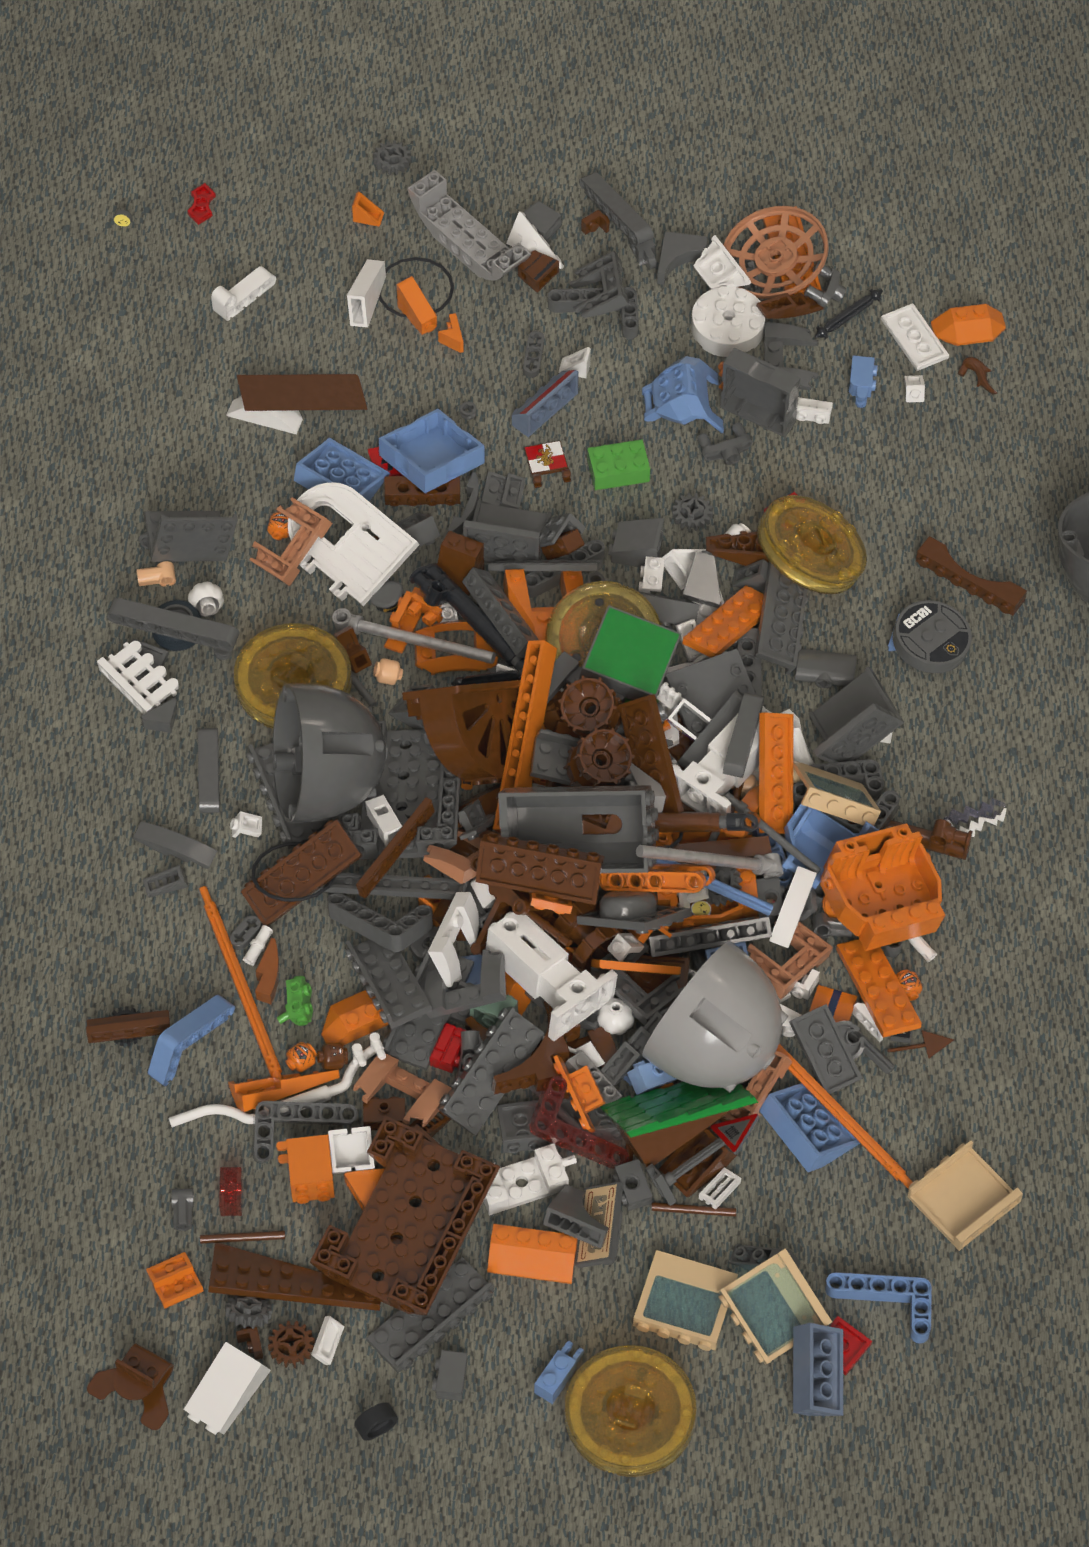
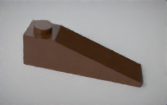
M761 528L751 533L741 531L739 535L722 534L706 537V551L712 553L713 556L744 566L762 559L769 563L772 559L764 545ZM774 529V534L779 544L782 540V529Z

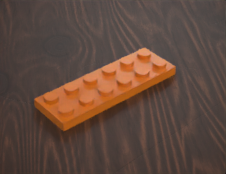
M782 215L763 218L764 227L781 225ZM789 215L788 225L799 228L804 232L801 219ZM779 231L768 233V239L778 237ZM791 232L786 234V238L790 239L793 243L800 238V236ZM806 243L797 249L798 256L808 255ZM774 255L773 257L778 259L781 255ZM814 262L811 263L808 271L800 278L802 281H805L812 275ZM797 263L792 271L797 275L806 263ZM786 274L779 276L781 283L790 280ZM817 276L810 285L822 291ZM792 283L782 288L783 291H785L797 285L795 283ZM808 285L805 288L797 291L796 293L791 294L790 296L798 293H802L804 295V292Z
M745 585L684 636L682 644L710 658L722 654L760 622L764 594Z
M759 713V817L777 833L785 834L784 828L793 816L794 714ZM759 828V833H765Z
M860 939L837 944L836 951L882 1037L920 1029L922 1022L881 947L865 951Z

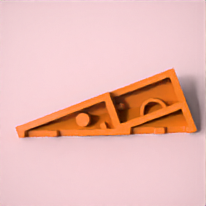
M339 1069L323 1072L313 1071L312 1074L302 1076L300 1073L282 1075V1078L270 1076L257 1080L247 1079V1082L241 1083L229 1081L228 1085L237 1109L246 1112L256 1108L261 1101H277L338 1079L340 1076Z

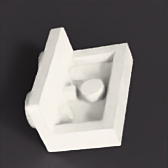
M646 556L645 566H641L640 577H643V582H639V592H661L664 558Z

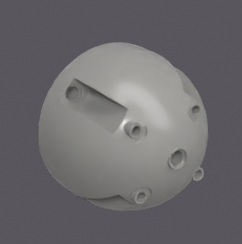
M728 941L702 965L674 1000L651 1034L644 1047L642 1056L658 1069L663 1070L678 1080L701 1087L724 1088L731 1093L737 1084L745 1082L763 1069L765 1070L774 1060L782 1034V1025L788 1018V1015L782 1011L776 990L765 972L746 952L731 941Z

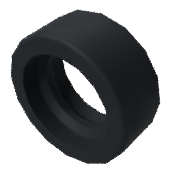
M383 1402L364 1411L355 1420L354 1426L363 1440H372L393 1428L398 1421V1416L389 1403Z

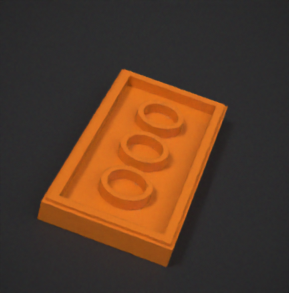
M591 960V966L594 968L679 975L681 973V967Z

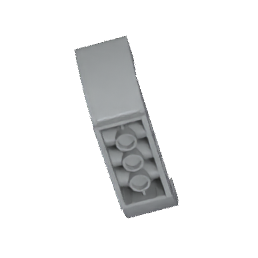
M433 170L408 187L414 208L432 236L479 278L482 277L491 281L498 280L530 257L531 253L520 243L509 249L447 195V180L436 170Z

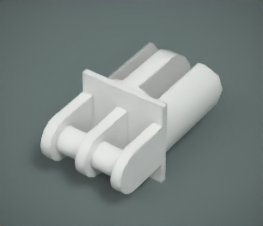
M665 682L661 686L656 699L659 700L658 703L661 704L669 717L683 698L680 692H675V688H670L669 684Z

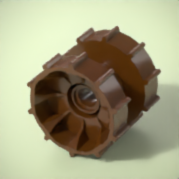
M582 675V679L570 685L566 684L567 689L563 693L562 699H559L558 702L561 704L563 715L561 719L564 723H568L567 726L570 730L578 734L580 739L587 737L595 727L598 730H611L614 728V731H617L622 721L618 707L622 700L620 697H615L616 692L613 689L610 690L604 684L601 677L594 679L585 678ZM590 706H596L594 713H587Z
M595 727L587 737H582L577 742L578 745L576 747L572 746L568 750L569 756L563 769L567 770V775L571 781L569 785H574L575 787L617 786L621 782L620 779L622 777L626 778L631 773L629 769L635 755H632L628 744L629 739L623 738L614 731V728L611 730H598ZM596 758L602 761V766L596 763Z
M573 902L571 914H559V917L552 925L572 940V944L569 947L577 944L578 947L572 953L573 957L570 963L580 973L584 970L590 973L592 967L591 960H601L610 952L607 948L618 933H625L619 928L577 924V916L599 910L598 903L593 905ZM549 934V936L563 949L566 947L561 942H558L557 939L554 938L551 934Z

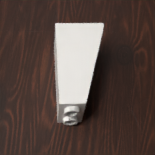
M225 1342L183 1410L189 1413L187 1417L197 1424L200 1420L206 1423L205 1429L216 1435L218 1432L225 1434L271 1370Z

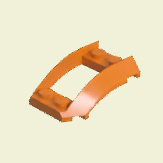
M465 620L436 623L414 632L435 638V633L443 631H474L475 648L495 652ZM415 645V666L421 670L423 668L426 669L431 675L448 671L480 672V670L491 669L497 665L498 657L496 656L493 664L459 655L436 658L434 649Z

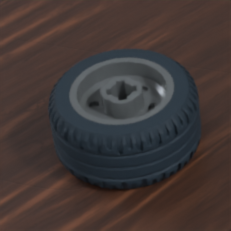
M170 600L158 606V608L201 618L198 609L184 600ZM152 633L156 643L166 650L184 651L196 644Z

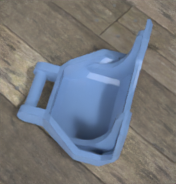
M685 356L673 362L652 383L642 388L646 411L644 413V420L649 422L662 417L666 420L685 425L695 419H705L720 433H723V420L712 412L709 406L707 381L712 384H719L718 373L699 358ZM652 395L655 408L652 407Z
M802 804L799 805L784 828L785 839L821 868L815 877L812 886L814 889L820 884V878L824 871L823 867L836 841L879 831V829L866 821L859 833H853L821 811ZM787 851V860L782 866L785 870L789 869L795 873L798 866L808 869Z

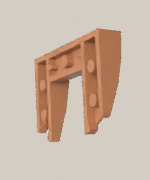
M293 497L291 498L293 505L285 510L281 505L276 509L301 526L281 557L254 541L252 547L258 549L256 559L250 558L251 562L288 586L292 584L299 574L300 570L297 567L318 537L322 539L333 524L327 518Z
M458 829V837L465 832V830ZM486 830L473 840L468 841L467 838L463 840L479 849L483 835L496 832ZM433 845L428 846L427 852L430 854L424 855L423 859L426 863L460 884H464L476 877L477 872L472 870L470 863L474 856H479V850L468 857H464L444 848Z
M798 922L790 943L798 952L782 967L754 945L750 944L747 949L751 953L750 958L759 965L770 979L780 999H783L793 990L795 984L812 968L821 965L829 957L833 948L800 922Z
M776 1050V1056L765 1070L763 1069L755 1075L746 1088L756 1098L758 1103L733 1109L725 1114L723 1118L730 1121L753 1114H758L760 1117V1108L777 1079L784 1077L792 1063L791 1059Z
M386 1054V1058L383 1060L376 1056L358 1079L353 1090L357 1091L361 1088L365 1092V1095L362 1096V1101L367 1104L385 1083L417 1099L403 1118L402 1123L409 1125L410 1119L415 1118L423 1120L422 1127H425L440 1111L438 1108L441 1105L439 1101L445 1093L448 1094L452 1088L436 1079L430 1084L398 1067V1059Z

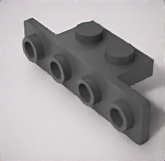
M479 799L472 801L459 811V822L465 828V832L459 836L460 840L467 838L470 841L479 837L480 833H483L487 830L486 828L493 825L496 811L486 815Z

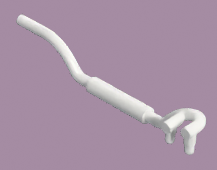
M376 1032L371 1033L370 1046L365 1050H362V1046L359 1043L352 1046L353 1060L348 1065L340 1083L329 1087L324 1085L282 1101L323 1103L331 1100L332 1096L348 1090L356 1071L360 1066L364 1067L369 1058L377 1054L380 1060L386 1058L380 1035ZM210 1104L183 1112L168 1119L171 1127H175L203 1116L219 1114L235 1118L245 1124H253L254 1113L248 1114L228 1105ZM263 1107L264 1110L259 1111V1114L266 1117L269 1115V1110ZM280 1108V1115L282 1117L290 1114L288 1108Z

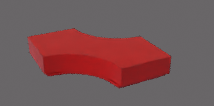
M206 183L191 191L194 203L187 211V214L198 225L213 216L209 205L216 197V193Z

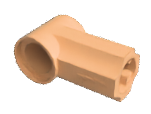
M164 561L159 563L157 567L137 569L139 586L160 584L161 586L169 584V586H172L176 583L174 564L172 562Z

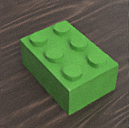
M643 439L587 448V462L594 490L650 482V466Z

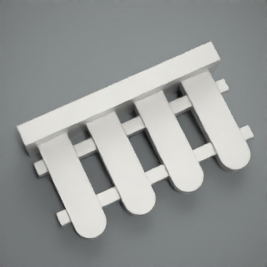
M133 641L130 644L126 642L123 644L124 649L115 656L112 654L108 656V661L104 657L97 661L99 670L143 715L160 706L161 702L170 695L174 697L177 694L176 690L179 688L178 680L171 678L166 681L164 679L167 674L165 667L157 666L154 669L151 666L154 663L153 655L146 653L141 656L139 654L142 650L139 641ZM134 657L136 661L128 668H125L123 665ZM147 670L149 673L138 681L136 677ZM159 682L161 686L153 693H150L148 690Z

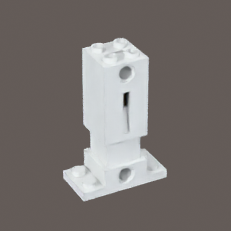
M763 706L761 713H772V712H770L769 710L765 709V707ZM738 714L708 745L707 755L698 764L693 761L684 771L678 765H673L683 803L697 812H720L721 815L731 813V802L724 795L733 785L739 788L759 766V723L743 778L723 774V767Z
M508 912L499 922H494L489 926L486 950H489L493 955L503 953L505 972L534 999L541 996L553 1008L548 1037L552 1041L557 1040L600 1009L611 998H614L618 976L615 971L610 970L606 974L603 973L597 979L587 970L580 973L568 962L569 954L527 915H516L514 912Z

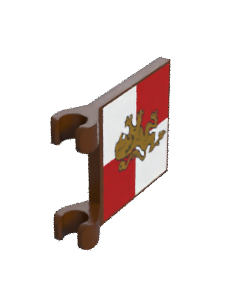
M560 441L524 447L535 488L542 487L541 475L556 472L562 473L564 483L571 482V472Z

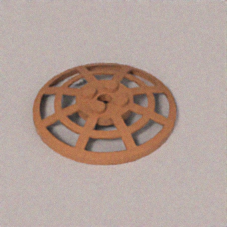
M774 206L750 214L737 223L730 231L723 245L732 257L739 258V266L749 277L751 283L764 288L762 293L746 290L761 299H770L785 293L791 295L805 288L821 272L827 260L829 250L828 238L820 221L809 212L790 206ZM782 215L781 225L769 226L759 231L754 222L766 217ZM789 215L802 218L813 226L806 233L799 228L789 226ZM745 228H748L753 235L746 241L742 250L731 249L737 236ZM779 231L778 237L767 240L764 238V235ZM818 231L823 240L824 252L814 255L810 238ZM791 232L800 236V238L793 243L790 239L786 238V234ZM757 240L760 245L756 252L748 253L747 251L750 246ZM806 243L808 255L798 256L797 249ZM774 255H781L778 259H772ZM745 259L755 261L757 268L747 272ZM821 261L810 277L805 281L800 279L808 271L812 262ZM797 263H806L797 275L792 271ZM762 273L768 276L766 283H762L753 279V277ZM786 274L790 278V280L774 284L776 277ZM792 283L797 285L782 292L770 293L775 288L785 287Z

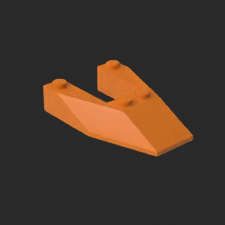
M524 569L505 570L503 581L504 593L537 638L549 643L551 624L560 607L531 608ZM561 571L559 584L563 603L570 596L584 589L582 571ZM585 601L569 612L560 629L559 643L562 653L565 651L570 656L580 654L585 634Z

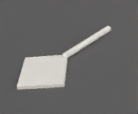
M591 1041L576 1049L568 1046L569 1051L577 1054L583 1051L596 1067L605 1064Z

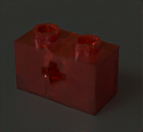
M220 1167L219 1208L221 1216H242L243 1175L241 1167Z

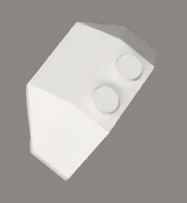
M241 396L232 401L227 412L228 417L297 434L303 421L299 410L245 411Z

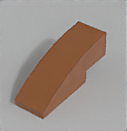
M271 938L256 969V978L259 984L255 990L256 1000L271 1005L279 982V957L274 938Z

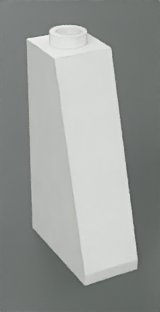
M367 259L349 290L347 300L350 326L368 328L386 278L385 261Z

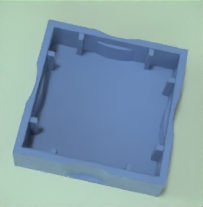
M439 409L379 438V456L424 493L485 463L484 445L471 434L459 428L451 418Z

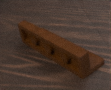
M162 1010L88 1019L86 1027L88 1043L161 1035L164 1030L170 1027L169 1011Z

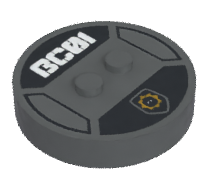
M927 600L913 603L900 613L893 629L892 638L895 650L908 665L927 673H944L955 669L964 661L971 645L972 634L967 620L960 612L945 603Z

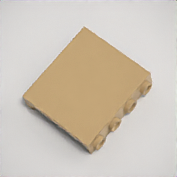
M969 1141L966 1145L963 1143L958 1146L952 1156L947 1155L941 1160L938 1167L935 1169L933 1167L925 1173L924 1178L911 1183L908 1192V1198L959 1251L1019 1204L1023 1193L1018 1188L1012 1190L972 1149V1141Z

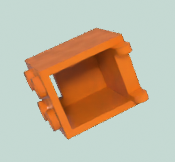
M328 1134L291 1138L276 1144L278 1151L287 1150V1154L278 1156V1162L280 1164H289L293 1202L305 1204L309 1200L324 1202L330 1200V1198H335Z

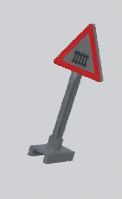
M758 1114L711 1125L710 1128L719 1138L672 1172L669 1171L662 1175L653 1164L645 1168L659 1194L665 1198L669 1206L677 1202L670 1189V1186L677 1182L676 1179L724 1145L737 1155L758 1121Z

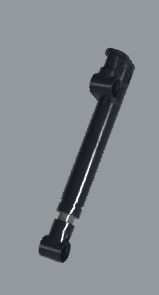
M437 563L420 567L411 574L409 581L412 584L416 583L420 587V591L424 594L423 599L425 603L430 606H439L448 602L509 666H514V669L517 671L523 669L525 658L515 655L489 617Z

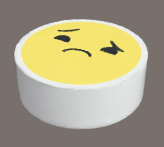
M702 900L694 902L691 906L692 915H711L710 904Z

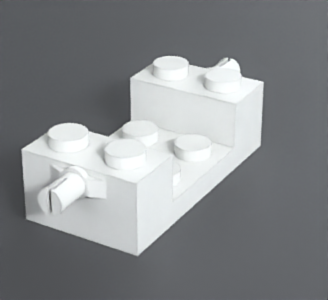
M553 1143L535 1149L533 1158L500 1168L484 1200L489 1216L559 1193L566 1184L569 1185L565 1167L577 1163L575 1155L562 1159ZM525 1179L528 1184L525 1187H519L516 1185V1181Z

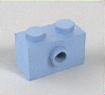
M645 1061L634 1064V1069L627 1072L636 1095L677 1080L663 1070L658 1069L651 1062L645 1063Z

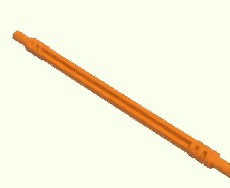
M203 886L199 891L205 903L204 909L270 1076L282 1078L281 1067L217 906L212 901L207 887Z
M779 1044L777 1051L787 1055L792 1061L788 1070L897 1181L900 1180L909 1189L913 1181L905 1174L906 1171Z

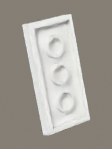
M913 303L881 316L882 322L916 371L949 358V354Z

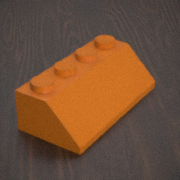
M493 1224L487 1273L572 1284L578 1239L565 1233Z

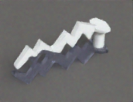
M991 798L989 805L982 802L980 811L966 806L962 814L952 809L949 816L944 817L943 820L958 825V820L967 824L969 816L977 818L978 823L970 821L969 830L973 831L972 837H974L975 830L981 831L985 821L996 826L998 820L1004 821L1006 808L1003 809L1001 814L995 811L993 817L987 815L986 812L992 813L994 805L1005 807L1006 804ZM960 826L959 829H956L967 833L969 832L968 829Z

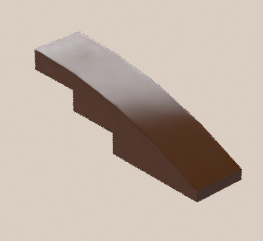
M785 293L756 304L765 318L772 319L802 316L823 310L824 308L802 293L792 296Z

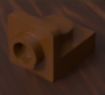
M597 210L581 220V231L586 235L590 232H595L601 227L607 233L609 232L610 220L605 214L603 215Z
M246 1327L237 1331V1342L247 1341L249 1354L253 1353L255 1360L262 1359L263 1353L257 1327L254 1329Z

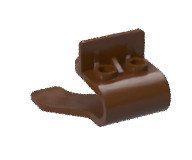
M135 1343L122 1361L119 1359L115 1361L116 1368L96 1373L87 1386V1391L99 1400L105 1399L113 1391H116L122 1398L127 1400L142 1399L144 1412L140 1419L141 1423L151 1430H158L169 1415L163 1387L173 1372L174 1364Z

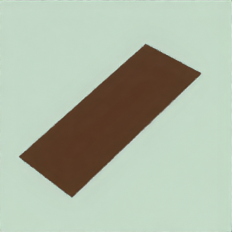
M356 374L236 375L245 411L368 410L359 376Z

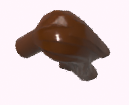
M967 357L963 360L958 375L964 377L968 369L973 370L978 379L977 387L982 386L989 393L997 394L987 380V372H991V370L977 358Z

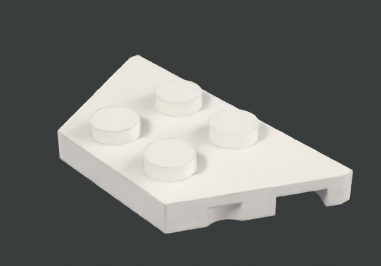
M716 235L711 238L712 243L708 249L705 248L701 257L693 265L700 277L711 290L721 286L741 287L751 284L749 277Z

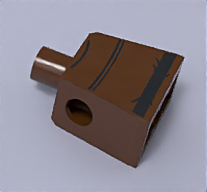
M536 250L531 252L530 257L526 261L518 265V277L537 293L559 272L558 260Z

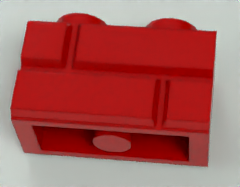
M445 1023L429 1057L430 1066L449 1073H453L455 1067L459 1068L461 1032L467 1030Z

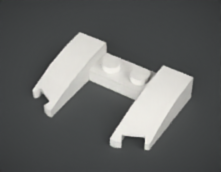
M456 892L428 950L447 987H452L453 982H459L462 979L459 959L453 946L460 928L470 947L477 941L479 915L471 892Z

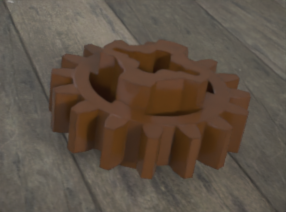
M287 1321V1326L285 1327L281 1323L278 1324L279 1330L273 1329V1336L268 1338L269 1343H271L268 1345L269 1351H272L270 1353L271 1358L277 1357L276 1362L278 1365L283 1361L285 1368L288 1367L289 1363H292L294 1368H296L297 1362L304 1365V1358L311 1359L309 1352L313 1351V1344H315L314 1337H311L312 1331H306L305 1324L299 1327L298 1321L294 1325Z

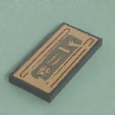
M614 1182L584 1188L583 1206L592 1218L609 1227L604 1246L601 1249L578 1239L575 1266L583 1268L615 1262L623 1184L621 1182Z

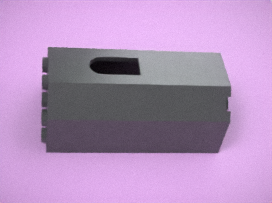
M651 785L505 788L498 793L501 837H517L522 841L534 840L539 842V844H555L560 848H576L581 852L587 853L597 852L605 856L601 873H648L654 867V864L657 863V859L642 858L636 855V849L639 845L655 846L656 841L659 840V830L655 828V820H658V809L654 808L655 794L651 789ZM614 814L621 819L622 828L615 834H583L582 815Z

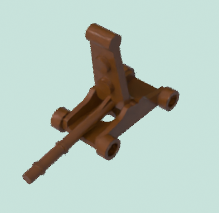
M478 855L474 856L470 863L472 870L476 872ZM488 885L489 893L494 895L496 900L476 943L471 945L472 954L482 955L483 950H486L489 926L494 922H499L511 911L516 915H527L566 947L572 944V940L564 933H561L549 921L543 919L550 918L554 912L553 910H538L530 905L529 892Z

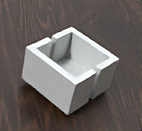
M370 1126L351 1128V1134H347V1129L328 1131L332 1174L351 1172V1168H355V1171L375 1169L374 1159L367 1154V1150L372 1143Z

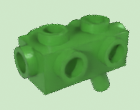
M295 976L293 979L286 980L287 1004L285 1009L287 1011L279 1015L277 1020L282 1024L290 1019L294 1024L304 1026L311 1022L313 1007L310 1002L312 989L310 984L305 981L304 976Z

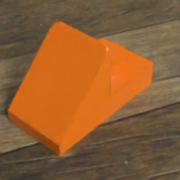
M456 313L449 314V322H446L447 330L438 332V342L462 353L464 352V344Z

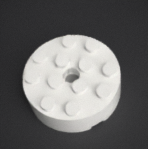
M721 286L707 291L698 298L692 310L691 330L695 341L705 351L721 357H728L733 348L745 353L753 348L755 349L763 338L765 317L756 306L760 300L745 289Z

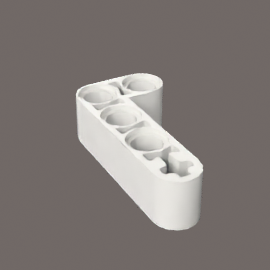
M260 266L229 291L223 286H218L211 296L213 311L226 321H229L230 317L237 315L243 310L244 306L247 307L257 299V296H261L276 282V277Z

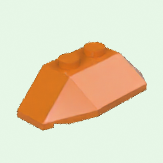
M988 304L950 308L931 321L932 330L938 340L941 339L956 346L992 342L1006 329L1002 313Z
M364 990L331 1005L321 1033L325 1043H341L344 1046L389 1025L388 1022L383 1023L379 1014L381 1010H376L372 1002L374 997L370 998L367 991Z

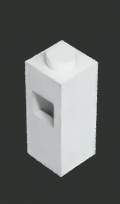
M381 795L365 801L367 816L374 828H378L379 836L384 845L387 846L402 828V825L385 796Z

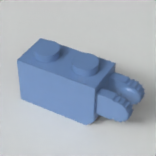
M852 357L849 393L852 396H856L855 403L858 408L866 406L867 397H871V391H875L876 380H873V376H877L878 365H874L875 358Z
M570 1341L565 1344L561 1351L558 1350L534 1383V1393L551 1404L554 1403L575 1373L576 1364L584 1353V1350L579 1348L572 1358L567 1354L573 1346V1343Z

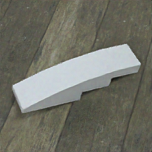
M797 867L773 929L772 937H770V942L789 948L817 875L816 872Z

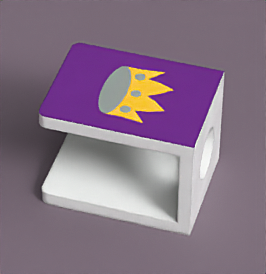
M683 698L667 721L694 742L697 737L673 719L674 716L684 705L707 724L710 723L711 719Z

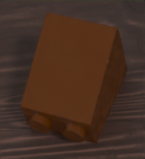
M449 531L441 544L437 564L468 596L471 593L462 581L473 567L484 570V543Z

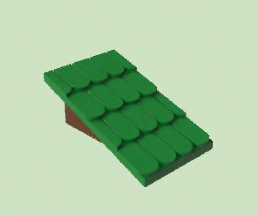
M681 1082L664 1089L657 1088L632 1098L629 1095L600 1107L612 1120L634 1156L645 1167H648L651 1164L655 1166L729 1111L758 1103V1101L741 1084H737L732 1092L729 1093L724 1088L701 1087Z

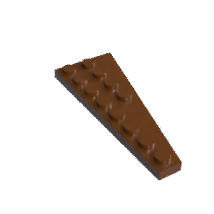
M215 1243L208 1290L210 1293L380 1311L381 1301L338 1283L322 1272L225 1244Z

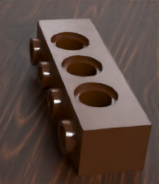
M384 476L385 505L396 507L398 505L435 506L437 504H446L453 506L460 504V476L427 493H424L405 476Z

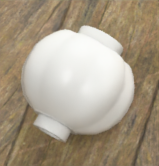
M206 581L198 583L188 594V602L198 609L201 616L208 617L215 615L224 604V597L219 586Z
M611 998L597 1010L599 1026L603 1027L611 1035H622L634 1025L633 1010L620 998Z

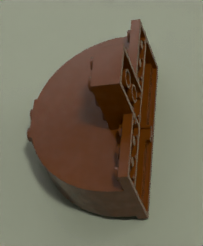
M521 680L402 692L403 700L407 701L408 717L416 716L417 720H423L430 745L435 755L449 772L463 779L464 783L472 782L473 786L502 782Z

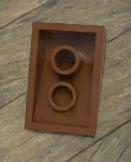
M707 1127L679 1147L659 1170L664 1175L669 1171L672 1172L719 1137L710 1127ZM724 1145L676 1179L677 1182L674 1185L689 1198L712 1180L724 1167L726 1168L737 1155Z

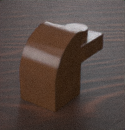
M348 626L333 634L338 645L337 649L342 654L345 663L354 673H358L372 665L367 650L359 644L353 627Z

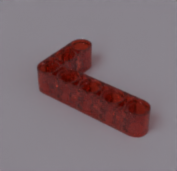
M555 1076L544 1084L529 1125L531 1133L611 1169L627 1163L629 1154L626 1149L556 1119L567 1090V1082L560 1076ZM552 1082L559 1086L558 1092L552 1089ZM545 1102H549L552 1105L551 1111L545 1108ZM538 1121H542L544 1123V1130H541L538 1127ZM557 1129L563 1131L564 1138L558 1137ZM576 1137L582 1140V1147L576 1144ZM595 1145L601 1148V1155L595 1152ZM614 1153L620 1156V1163L614 1160Z

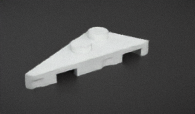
M519 212L506 244L513 247L520 243L530 253L536 250L559 261V268L563 269L564 265L561 259L550 249V245L537 232L536 227L528 221L525 213Z

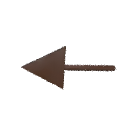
M921 1030L924 1043L889 1048L887 1052L925 1047L928 1058H931L954 1041V1039Z

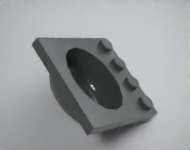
M611 891L602 896L599 902V910L577 916V924L636 930L638 934L648 933V930L660 929V926H671L672 922H683L684 918L692 916L691 908L657 905V897L653 892Z

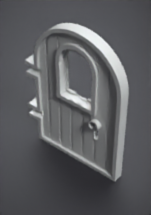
M333 482L319 484L304 492L297 499V501L312 510L320 506H329L353 525L335 545L325 537L322 539L318 537L299 564L310 575L317 567L335 583L329 590L341 601L346 599L347 594H349L364 607L419 546V543L347 485ZM288 518V533L292 540L301 526ZM370 529L373 534L379 537V540L377 541L366 530ZM312 556L314 559L309 564L308 561L311 559ZM342 583H344L346 586L342 590H340L339 588L343 585Z

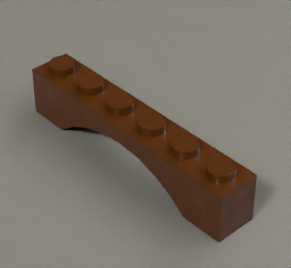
M930 536L917 551L916 562L921 567L934 571L937 576L950 580L953 585L966 589L969 594L982 598L985 603L998 607L1005 614L1014 616L1025 601L1027 590L1011 581H990L970 574L954 561L945 544Z

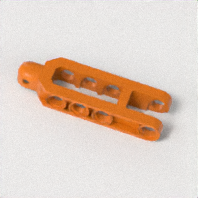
M654 864V867L648 873H601L600 887L605 891L697 893L705 886L711 884L715 880L716 875L714 869L709 865ZM704 870L708 872V881H706V877L700 871Z

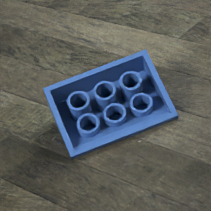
M328 438L296 463L294 481L307 489L323 483H341L353 488L366 500L370 501L384 483V476H389L390 472L333 439Z
M802 1083L770 1093L759 1110L807 1172L822 1168L860 1144Z

